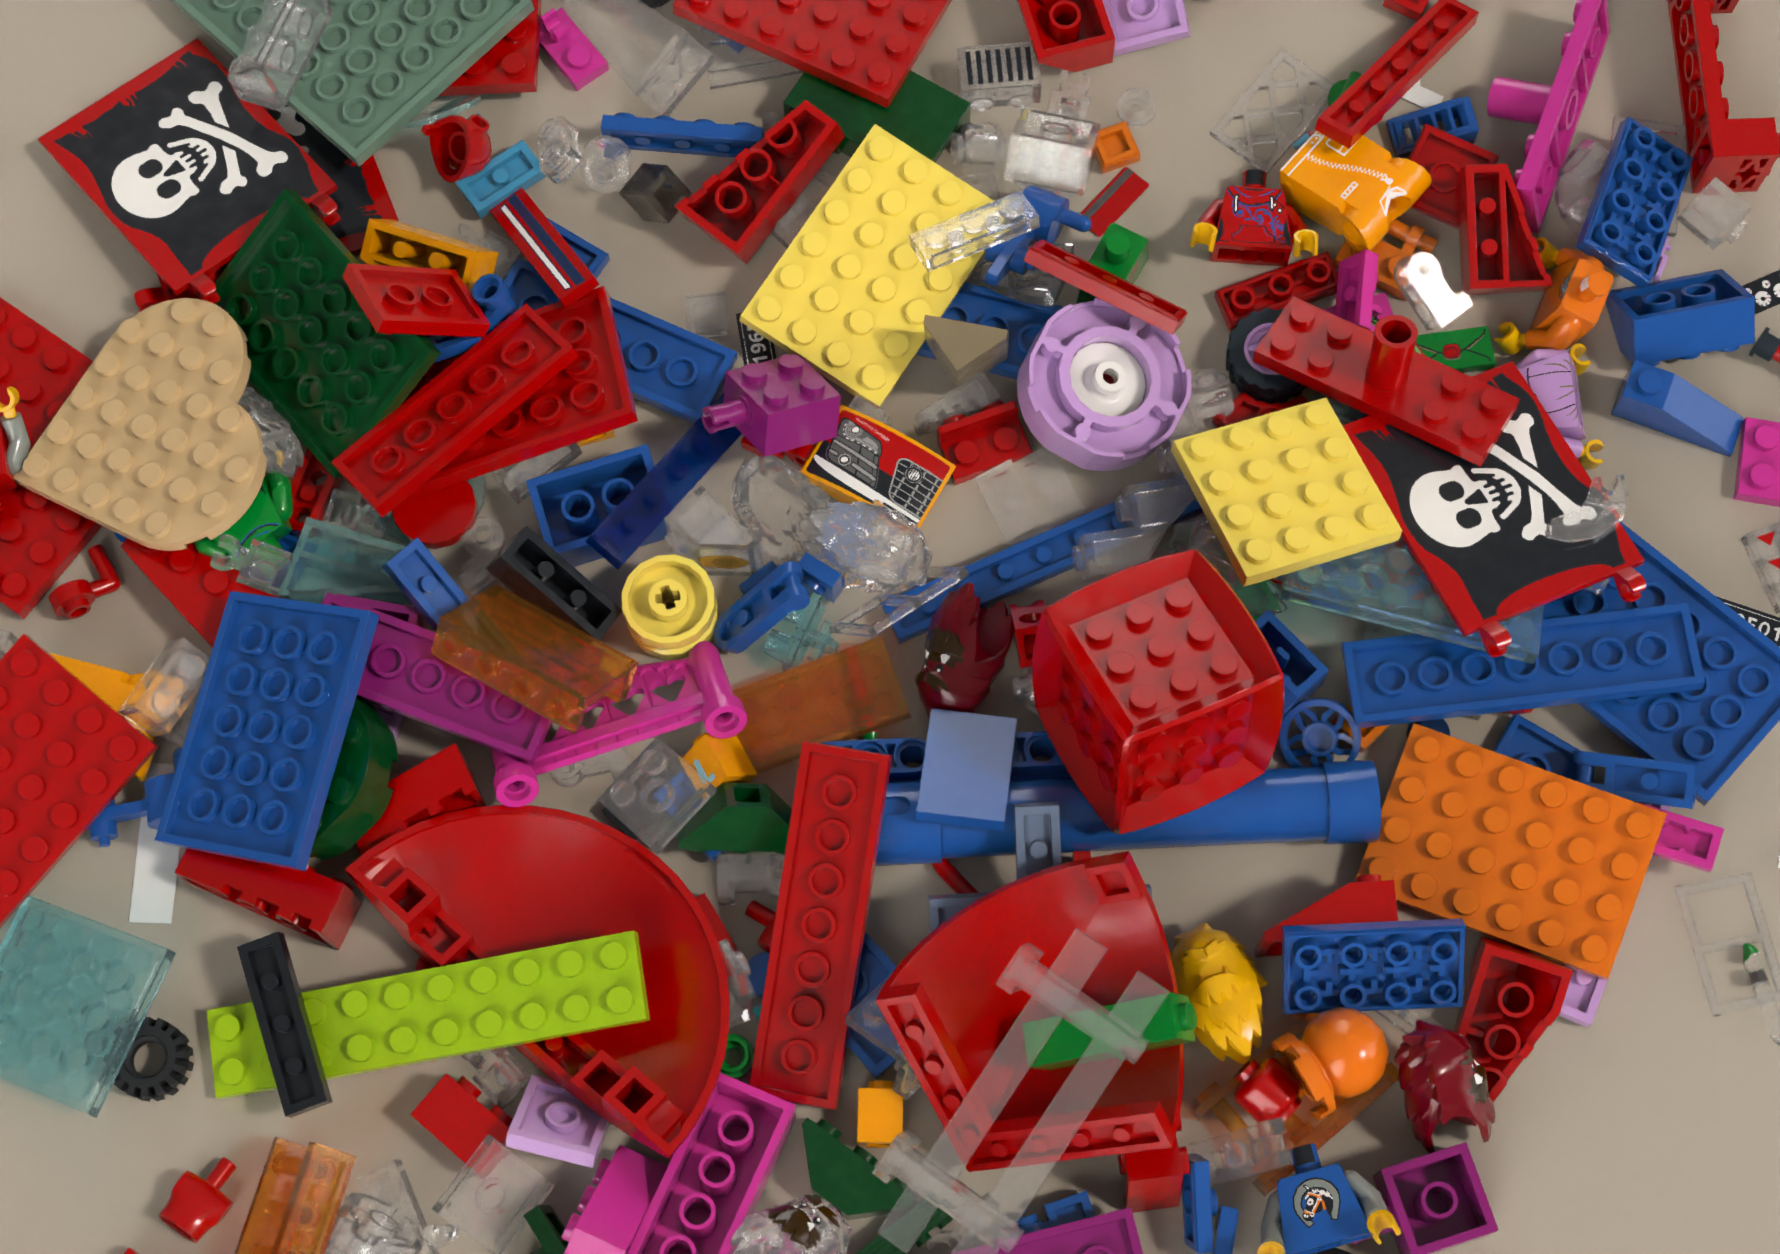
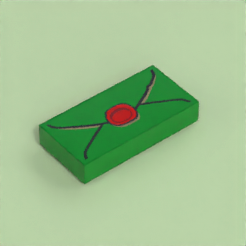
M1488 326L1422 334L1417 337L1416 344L1425 356L1462 373L1490 370L1496 364Z

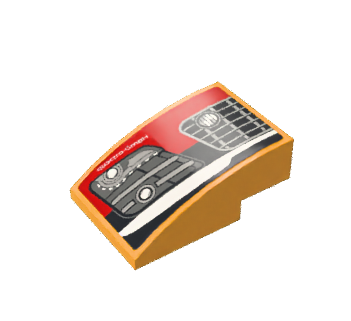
M840 405L837 437L817 442L798 475L864 519L873 518L904 540H907L917 534L956 466L939 454L886 424Z

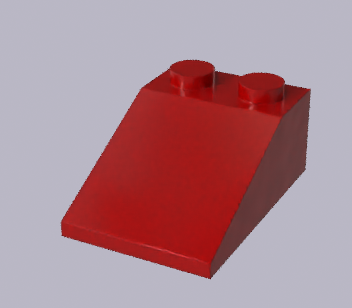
M1377 874L1355 877L1354 882L1344 885L1265 931L1255 947V958L1282 956V926L1399 921L1394 880L1381 881V875Z

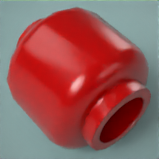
M1251 1058L1234 1076L1239 1082L1234 1091L1235 1101L1259 1124L1266 1125L1272 1122L1276 1125L1282 1124L1296 1111L1302 1102V1099L1298 1096L1301 1090L1300 1082L1275 1058H1265L1259 1063Z

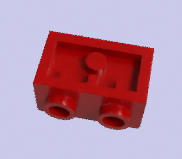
M996 401L983 407L981 412L967 417L962 414L952 416L945 420L942 426L937 428V443L942 456L956 466L951 474L954 486L1032 459V450L1018 419V407L1015 401L1005 404L1003 401Z

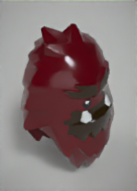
M967 582L956 592L950 591L938 611L931 618L924 647V662L920 672L915 677L918 694L926 708L928 719H930L931 708L974 713L975 709L989 694L990 686L1004 667L1005 657L1012 643L1014 628L1011 613L1008 614L1006 604L1001 600L989 610L987 607L980 610V597L974 596L973 583Z
M1422 1020L1416 1021L1415 1030L1402 1036L1403 1042L1400 1044V1048L1396 1051L1394 1062L1399 1064L1398 1081L1400 1089L1404 1090L1406 1117L1410 1119L1416 1140L1421 1142L1429 1154L1436 1152L1432 1137L1436 1125L1439 1122L1445 1125L1451 1118L1461 1116L1468 1117L1478 1124L1483 1142L1489 1141L1492 1123L1495 1122V1106L1488 1093L1486 1070L1474 1060V1054L1468 1040L1463 1034L1453 1032L1443 1026L1430 1024Z

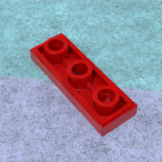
M1327 251L1318 254V256L1298 261L1215 291L1214 298L1231 332L1232 329L1235 330L1237 327V322L1242 318L1248 317L1249 313L1263 311L1264 308H1271V310L1284 309L1293 296L1307 303H1312L1336 294L1338 271ZM1275 287H1281V288H1283L1285 291H1283V292L1277 291V290L1275 289Z

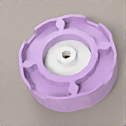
M1097 297L1094 301L1082 302L1073 306L1069 304L1048 319L1036 335L1018 370V402L1027 426L1035 438L1047 450L1082 469L1115 471L1143 461L1174 432L1191 397L1190 369L1186 370L1184 360L1178 349L1181 342L1175 333L1171 335Z

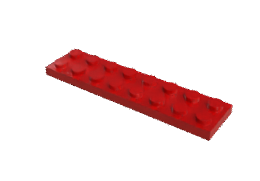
M802 741L749 1085L786 1101L832 1110L838 1107L892 762V755Z

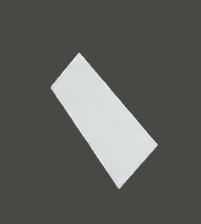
M151 763L146 780L155 776L174 773V765ZM147 816L140 819L129 922L172 924L177 874L174 872L179 863L180 847L156 841L157 830L148 827Z

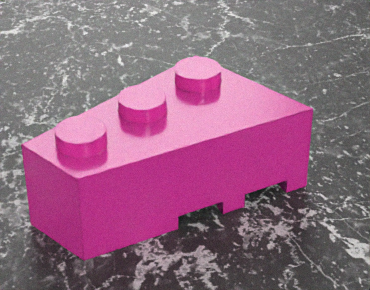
M622 1145L618 1146L611 1161L603 1158L592 1180V1183L596 1184L597 1187L588 1185L578 1205L577 1210L582 1212V1215L573 1213L563 1232L561 1239L569 1242L564 1254H627L668 1166Z

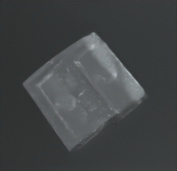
M1045 447L1016 462L1009 459L974 478L1008 548L1087 514L1058 455L1047 450Z

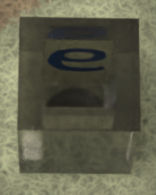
M642 163L619 194L644 221L669 223L678 212L674 206L685 197L688 199L692 192L668 165Z

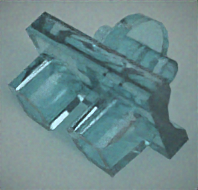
M813 592L807 607L792 611L783 618L797 625L792 636L772 628L764 643V653L781 662L783 672L795 676L809 645L811 649L807 659L814 663L819 662L823 652L835 654L839 648V643L830 637L835 628L832 622L824 620L820 630H816L826 610L822 605L825 600L823 596Z

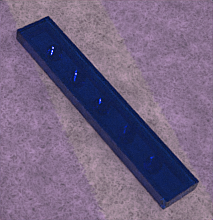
M724 392L711 406L724 402ZM701 416L585 542L619 570L742 433L735 426L719 430L716 433H709L704 427Z

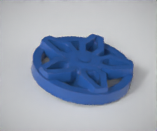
M1312 698L1296 705L1284 718L1279 734L1280 747L1286 761L1292 768L1306 767L1295 756H1305L1308 753L1311 754L1310 760L1313 767H1318L1320 764L1318 756H1326V762L1333 761L1334 756L1332 752L1337 755H1349L1346 761H1352L1357 758L1361 748V730L1358 726H1355L1353 714L1344 704L1328 698ZM1325 706L1329 707V709L1322 714L1321 720H1319L1317 713L1308 707ZM1300 711L1309 716L1313 723L1309 726L1305 724ZM1337 711L1340 714L1337 723L1333 726L1328 722V718ZM1294 718L1298 729L1303 731V734L1297 733L1288 740L1289 726ZM1345 719L1351 727L1353 737L1345 732H1337L1343 727ZM1343 739L1353 745V747L1341 748L1337 745L1338 740ZM1298 740H1302L1304 748L1290 749V746Z

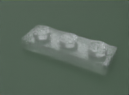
M1018 191L910 234L909 237L911 248L926 270L930 272L1040 227L1038 213L1024 194Z

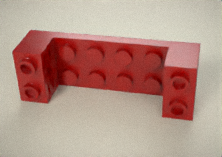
M1667 0L1687 154L1693 157L1689 170L1692 194L1755 192L1759 189L1765 177L1770 175L1771 168L1777 158H1780V133L1776 131L1775 117L1728 119V99L1722 98L1721 85L1724 80V66L1722 61H1717L1716 49L1719 44V29L1717 25L1712 24L1711 14L1732 13L1739 0Z

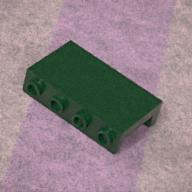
M911 70L888 108L806 72L802 74L783 102L784 117L803 101L807 100L836 121L845 137L833 153L835 154L842 152L852 157L871 128L876 124L935 163L955 133L959 132L965 123H970L971 113L970 102Z

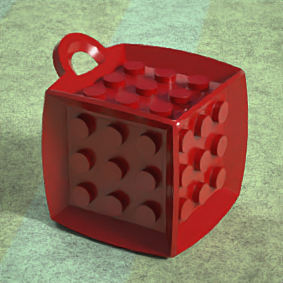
M1189 549L1119 570L1066 595L1044 608L1032 656V682L1036 709L1068 773L1087 801L1113 833L1120 835L1184 815L1237 790L1265 773L1273 756L1282 726L1285 697L1284 674L1268 642L1246 606L1217 569L1199 550Z

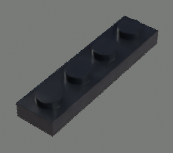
M275 932L238 946L237 950L285 1117L292 1118L332 1103L333 1101L284 934Z

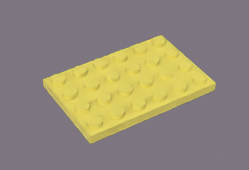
M874 124L740 315L739 321L789 354L801 356L818 373L878 411L926 341L923 323L925 315L936 317L944 315L986 253V251L982 250L984 241L991 242L992 238L999 234L1009 219L1011 212Z

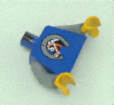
M1312 1143L1289 1150L1296 1175L1278 1180V1190L1274 1191L1268 1198L1261 1223V1245L1257 1249V1254H1285V1252L1286 1254H1314L1373 1237L1374 1241L1380 1245L1382 1242L1379 1234L1383 1229L1393 1228L1396 1236L1401 1234V1230L1393 1215L1388 1211L1379 1190L1357 1171H1344L1339 1163L1322 1167L1316 1145Z

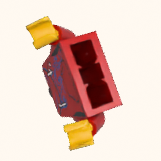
M1249 169L1242 173V187H1227L1224 198L1213 200L1198 219L1197 224L1193 227L1189 247L1194 248V245L1197 243L1207 245L1209 247L1208 251L1211 252L1210 262L1287 266L1292 245L1294 258L1300 257V251L1303 250L1312 252L1313 256H1318L1319 235L1317 232L1309 230L1295 207L1286 202L1284 191L1266 188V173L1264 171Z

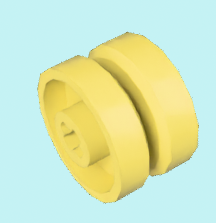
M676 554L657 555L640 563L627 577L622 590L623 615L635 644L648 655L665 661L681 660L688 657L690 650L701 641L710 642L713 639L714 628L718 620V604L715 590L707 572L696 562Z

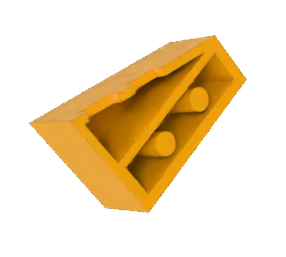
M369 218L360 259L369 265L455 269L472 295L473 286L479 278L487 274H494L499 252L393 219Z

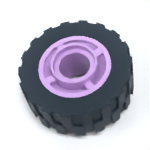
M1264 308L1263 311L1249 313L1248 317L1242 318L1237 322L1235 330L1232 329L1227 344L1226 371H1229L1231 383L1237 386V390L1240 393L1244 392L1256 401H1264L1269 404H1273V402H1288V399L1298 397L1302 394L1304 388H1308L1253 362L1255 349L1284 310L1281 308L1279 310Z

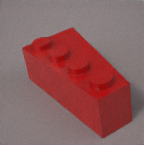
M128 538L120 546L132 562L212 649L230 591L279 598L223 561L199 553L193 542L187 544V549L175 551L148 548Z
M186 849L174 872L186 883L337 950L340 949L362 905V902L353 893L355 887L332 876L328 878L315 873L316 870L308 865L306 871Z

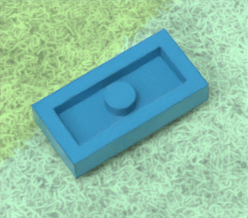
M521 140L490 160L489 164L485 165L481 172L457 181L456 185L478 217L482 219L490 213L489 210L521 187L526 190L547 177V174L537 157L524 140Z

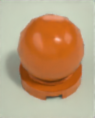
M1336 1007L1321 1012L1307 1024L1301 1040L1287 1032L1271 1043V1047L1275 1051H1282L1283 1056L1277 1060L1300 1082L1301 1090L1298 1096L1300 1098L1308 1097L1315 1106L1309 1110L1310 1115L1318 1121L1336 1110L1335 1096L1352 1098L1369 1091L1383 1076L1389 1054L1382 1029L1370 1016L1355 1008Z

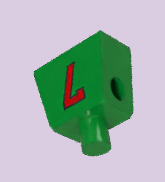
M1111 223L1088 262L1134 284L1148 260V240L1116 223ZM1080 289L1077 304L1094 301L1096 297Z

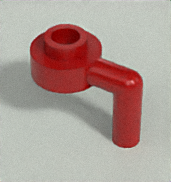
M102 544L94 545L87 551L100 577L99 580L90 583L84 579L73 580L57 587L49 595L48 599L57 616H67L68 619L79 618L90 611L91 605L96 598L115 592L120 588L121 581Z

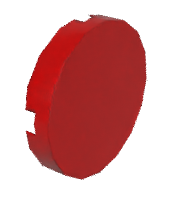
M466 480L402 502L392 511L397 528L406 538L413 541L418 537L426 548L439 549L454 545L461 540V536L467 530L470 531L476 520L478 506L474 490Z

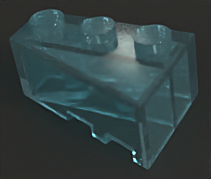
M307 517L278 596L284 599L321 604L326 593L329 592L334 595L337 593L400 605H413L381 567L405 546Z

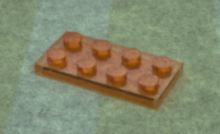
M882 636L732 690L734 696L742 701L747 714V724L737 734V737L757 774L799 759L802 741L816 743L848 741L911 718Z

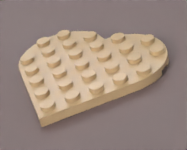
M195 298L164 301L144 309L132 318L124 320L119 325L118 330L104 345L28 453L27 458L23 462V469L14 475V480L20 486L148 548L164 551L187 549V544L205 537L212 540L234 525L251 506L261 488L267 466V457L263 453L262 431L256 421L238 404L246 388L251 369V360L247 356L246 341L248 340L245 333L224 309L214 303Z

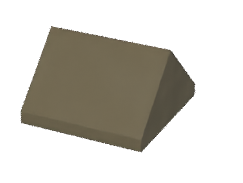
M925 315L923 323L926 344L959 391L1008 358L1009 337L1007 329Z

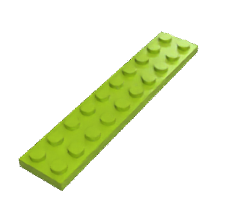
M634 930L301 993L326 1080L650 1021L638 932ZM253 1002L207 1010L215 1097L217 1099H227L276 1090V1083Z

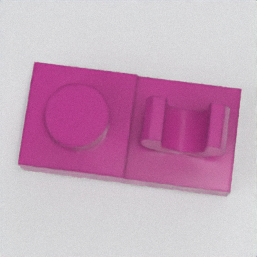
M562 7L557 11L553 8L540 17L539 46L576 91L609 70L607 61Z
M1365 249L1339 262L1335 315L1374 332L1375 326L1371 323V319L1382 314L1383 311L1378 304L1373 303V295L1378 281V254Z

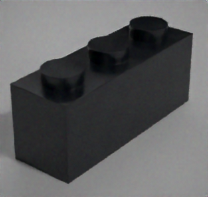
M525 526L515 534L485 568L579 651L586 650L597 643L622 613V609L528 526Z

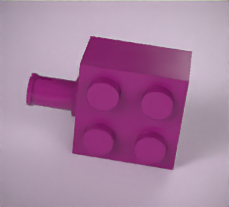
M786 354L777 359L757 364L751 363L741 368L726 371L724 402L704 407L702 409L704 413L702 421L709 433H716L719 430L735 426L766 457L837 437L841 395L801 356Z
M1466 1142L1380 1169L1372 1176L1388 1211L1393 1215L1401 1230V1234L1396 1236L1393 1228H1385L1380 1232L1379 1236L1390 1232L1395 1238L1400 1254H1434L1499 1231ZM1360 1241L1353 1242L1352 1245H1355Z

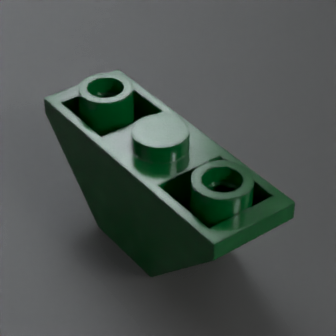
M723 782L676 817L675 827L678 849H689L694 852L723 850L741 854L751 851L776 852L785 855L792 808L768 784Z
M808 1117L806 1118L802 1128L813 1194L818 1195L822 1201L848 1220L909 1211L916 1205L917 1198L911 1194L915 1187L895 1172H892L888 1177L874 1167L878 1160L859 1145H856L852 1151L838 1140L842 1133L824 1119L820 1118L816 1124Z

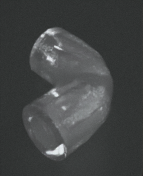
M1590 139L1582 140L1571 151L1557 172L1554 198L1560 217L1578 238L1595 194L1596 185L1600 180L1609 155L1602 145Z

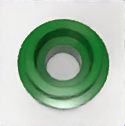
M728 1034L726 1053L730 1050H737L741 1053V1059L735 1065H729L724 1060L720 1072L738 1079L745 1076L751 1070L754 1050L751 1043L743 1036Z

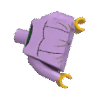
M1578 343L1569 352L1566 349H1535L1520 361L1516 367L1583 468L1590 470L1598 467L1604 461L1593 458L1589 450L1593 452L1602 450L1604 448L1602 441L1595 439L1585 445H1582L1580 441L1586 439L1577 376L1586 371L1591 361H1580L1577 358L1585 353L1586 347Z

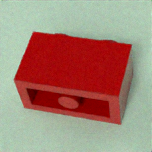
M446 1073L410 1115L483 1178L509 1149V1147H505L506 1137L513 1119L496 1104L490 1110L483 1106L477 1100L482 1092L463 1075L456 1082Z

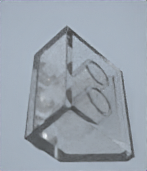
M327 0L264 1L263 10L256 24L252 25L248 30L244 47L238 58H235L229 67L227 78L240 100L283 112L333 15Z

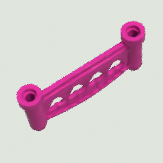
M701 641L690 650L687 658L630 667L566 688L553 718V721L559 720L562 723L553 740L547 743L543 742L534 765L490 748L496 771L493 778L496 798L501 804L508 807L527 805L539 793L536 775L703 721L707 733L715 738L725 739L740 733L747 724V714L742 701L733 694L718 649L708 641ZM677 680L685 681L675 701L670 702L652 693L659 686H669ZM644 694L635 714L627 715L611 706L619 699L627 700L632 695ZM595 707L603 708L592 728L587 729L571 720V717L577 713H587Z

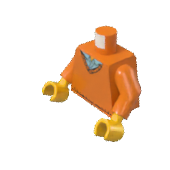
M1536 238L1538 246L1543 249L1539 254L1545 269H1549L1555 264L1557 265L1550 276L1554 286L1544 291L1530 329L1526 334H1521L1512 322H1504L1499 325L1498 329L1505 337L1495 338L1494 341L1509 355L1516 354L1523 346H1526L1527 350H1568L1594 328L1613 284L1614 276L1604 270V265L1600 260L1582 251L1562 248L1559 251L1546 238Z

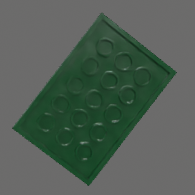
M284 188L215 282L216 292L221 299L216 305L228 312L246 335L248 340L246 341L247 356L251 360L249 380L333 478L344 479L331 461L400 407L441 353L426 336L416 334H383L375 331L342 277L348 263L360 264L359 261L296 191Z

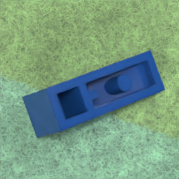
M1634 360L1624 376L1611 412L1614 416L1729 457L1733 453L1744 420L1742 416L1675 373L1638 360Z

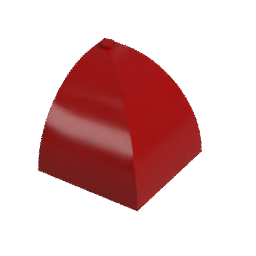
M1129 851L1086 858L1047 868L1020 878L978 899L925 937L896 967L878 994L875 1001L968 1172L1172 1148L1183 1094L1184 1044L1054 1070L1029 1068L1023 1028L1024 1022L1169 992L1178 994L1173 963L1162 924L1148 889Z

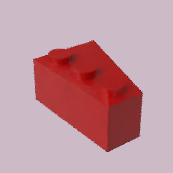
M1507 163L1465 165L1457 173L1462 295L1544 292L1554 286L1550 275L1547 274L1543 265L1536 238L1532 236L1524 215L1525 209Z
M456 743L390 780L387 787L394 791L380 820L356 843L361 854H364L367 850L391 835L416 823L445 813L487 806L470 767Z

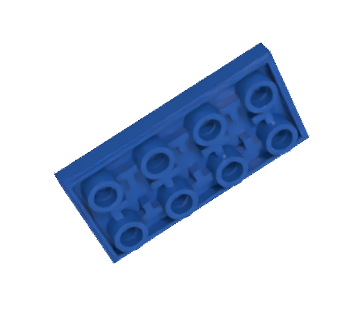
M1629 116L1619 124L1575 247L1585 254L1597 258L1603 265L1643 289L1649 285L1684 188L1693 157Z
M1460 918L1282 926V1011L1285 1015L1321 1013L1336 1007L1355 1008L1359 1011L1463 1007L1465 923Z

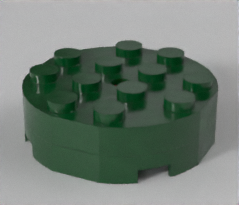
M356 697L310 858L316 857L325 860L349 850L380 820L394 791L387 787L391 771V761L398 762L394 734L374 707Z

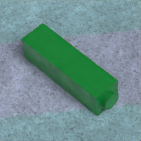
M1169 992L1024 1022L1023 1028L1029 1068L1054 1070L1195 1042L1194 1029L1197 1026V1015L1194 1006L1189 1002V996Z

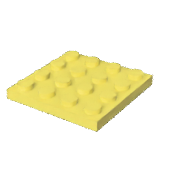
M1326 397L1173 441L1171 452L1243 587L1398 541L1401 536L1402 529Z

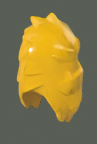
M1203 923L1192 931L1182 933L1174 938L1176 946L1170 952L1178 994L1189 996V1002L1195 1008L1197 1026L1194 1029V1033L1200 1042L1219 1060L1224 1061L1227 1055L1234 1061L1244 1065L1250 1060L1252 1045L1259 1048L1262 1043L1261 1023H1264L1260 989L1268 983L1254 967L1255 962L1244 951L1246 949L1245 946L1225 931L1212 929L1208 923Z

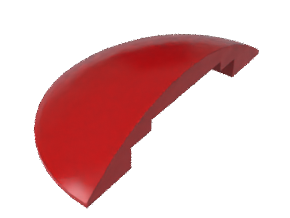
M494 805L445 813L416 823L391 835L367 850L345 868V872L375 908L431 968L634 930L638 932L650 1021L515 1045L513 1047L599 1116L669 1159L689 1136L710 1100L724 1062L729 1034L730 996L723 956L710 921L695 896L680 877L658 856L638 841L615 828L582 815L532 805L521 807Z

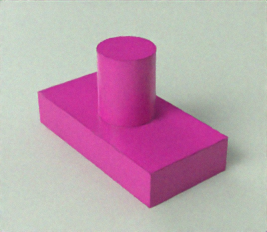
M1637 802L1667 813L1653 852L1654 856L1710 873L1712 871L1724 828Z

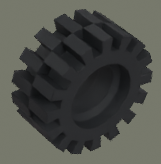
M142 1017L141 1022L135 1019L127 1022L129 1028L124 1030L120 1027L115 1032L119 1036L117 1041L110 1040L107 1046L112 1050L111 1055H105V1063L110 1065L111 1068L107 1070L109 1078L115 1080L114 1085L118 1089L142 1101L150 1102V1099L156 1101L164 1100L165 1094L173 1096L179 1091L176 1088L179 1083L185 1085L189 1078L185 1076L186 1071H192L194 1063L189 1061V1056H194L193 1048L187 1044L189 1042L188 1038L178 1028L160 1018L154 1020L151 1017ZM147 1043H158L165 1050L166 1060L164 1066L154 1075H140L134 1066L136 1052Z

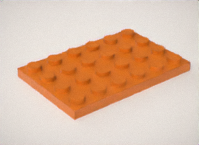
M1413 723L1381 809L1379 839L1377 842L1368 844L1357 876L1377 874L1381 875V881L1394 880L1396 902L1441 919L1462 918L1467 929L1608 980L1667 813Z

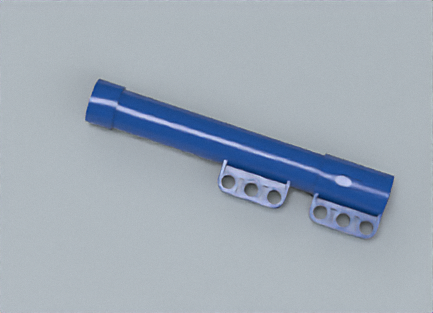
M1046 731L1018 732L1015 734L1004 831L915 821L926 742L919 738L821 742L822 744L892 755L875 866L942 863L944 858L1015 855L1013 804L1059 803L1061 853L1322 840L1326 845L1377 842L1379 839L1381 828L1379 780L1375 764L1372 760L1320 762L1318 767L1266 769L1265 773L1203 807L1165 822L1119 835L1111 831L1082 794L1068 773ZM1037 756H1046L1051 760L1046 762H1039L1034 758ZM909 762H918L922 764L921 766L916 768H908L904 766Z

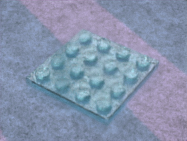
M29 895L21 904L0 946V1079L97 1118L176 953L158 944Z

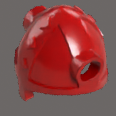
M449 115L440 118L433 124L422 127L421 132L425 136L429 135L433 161L444 181L454 183L481 172L485 165L489 164L492 149L487 131L490 125L483 117L471 115L466 119L462 116Z

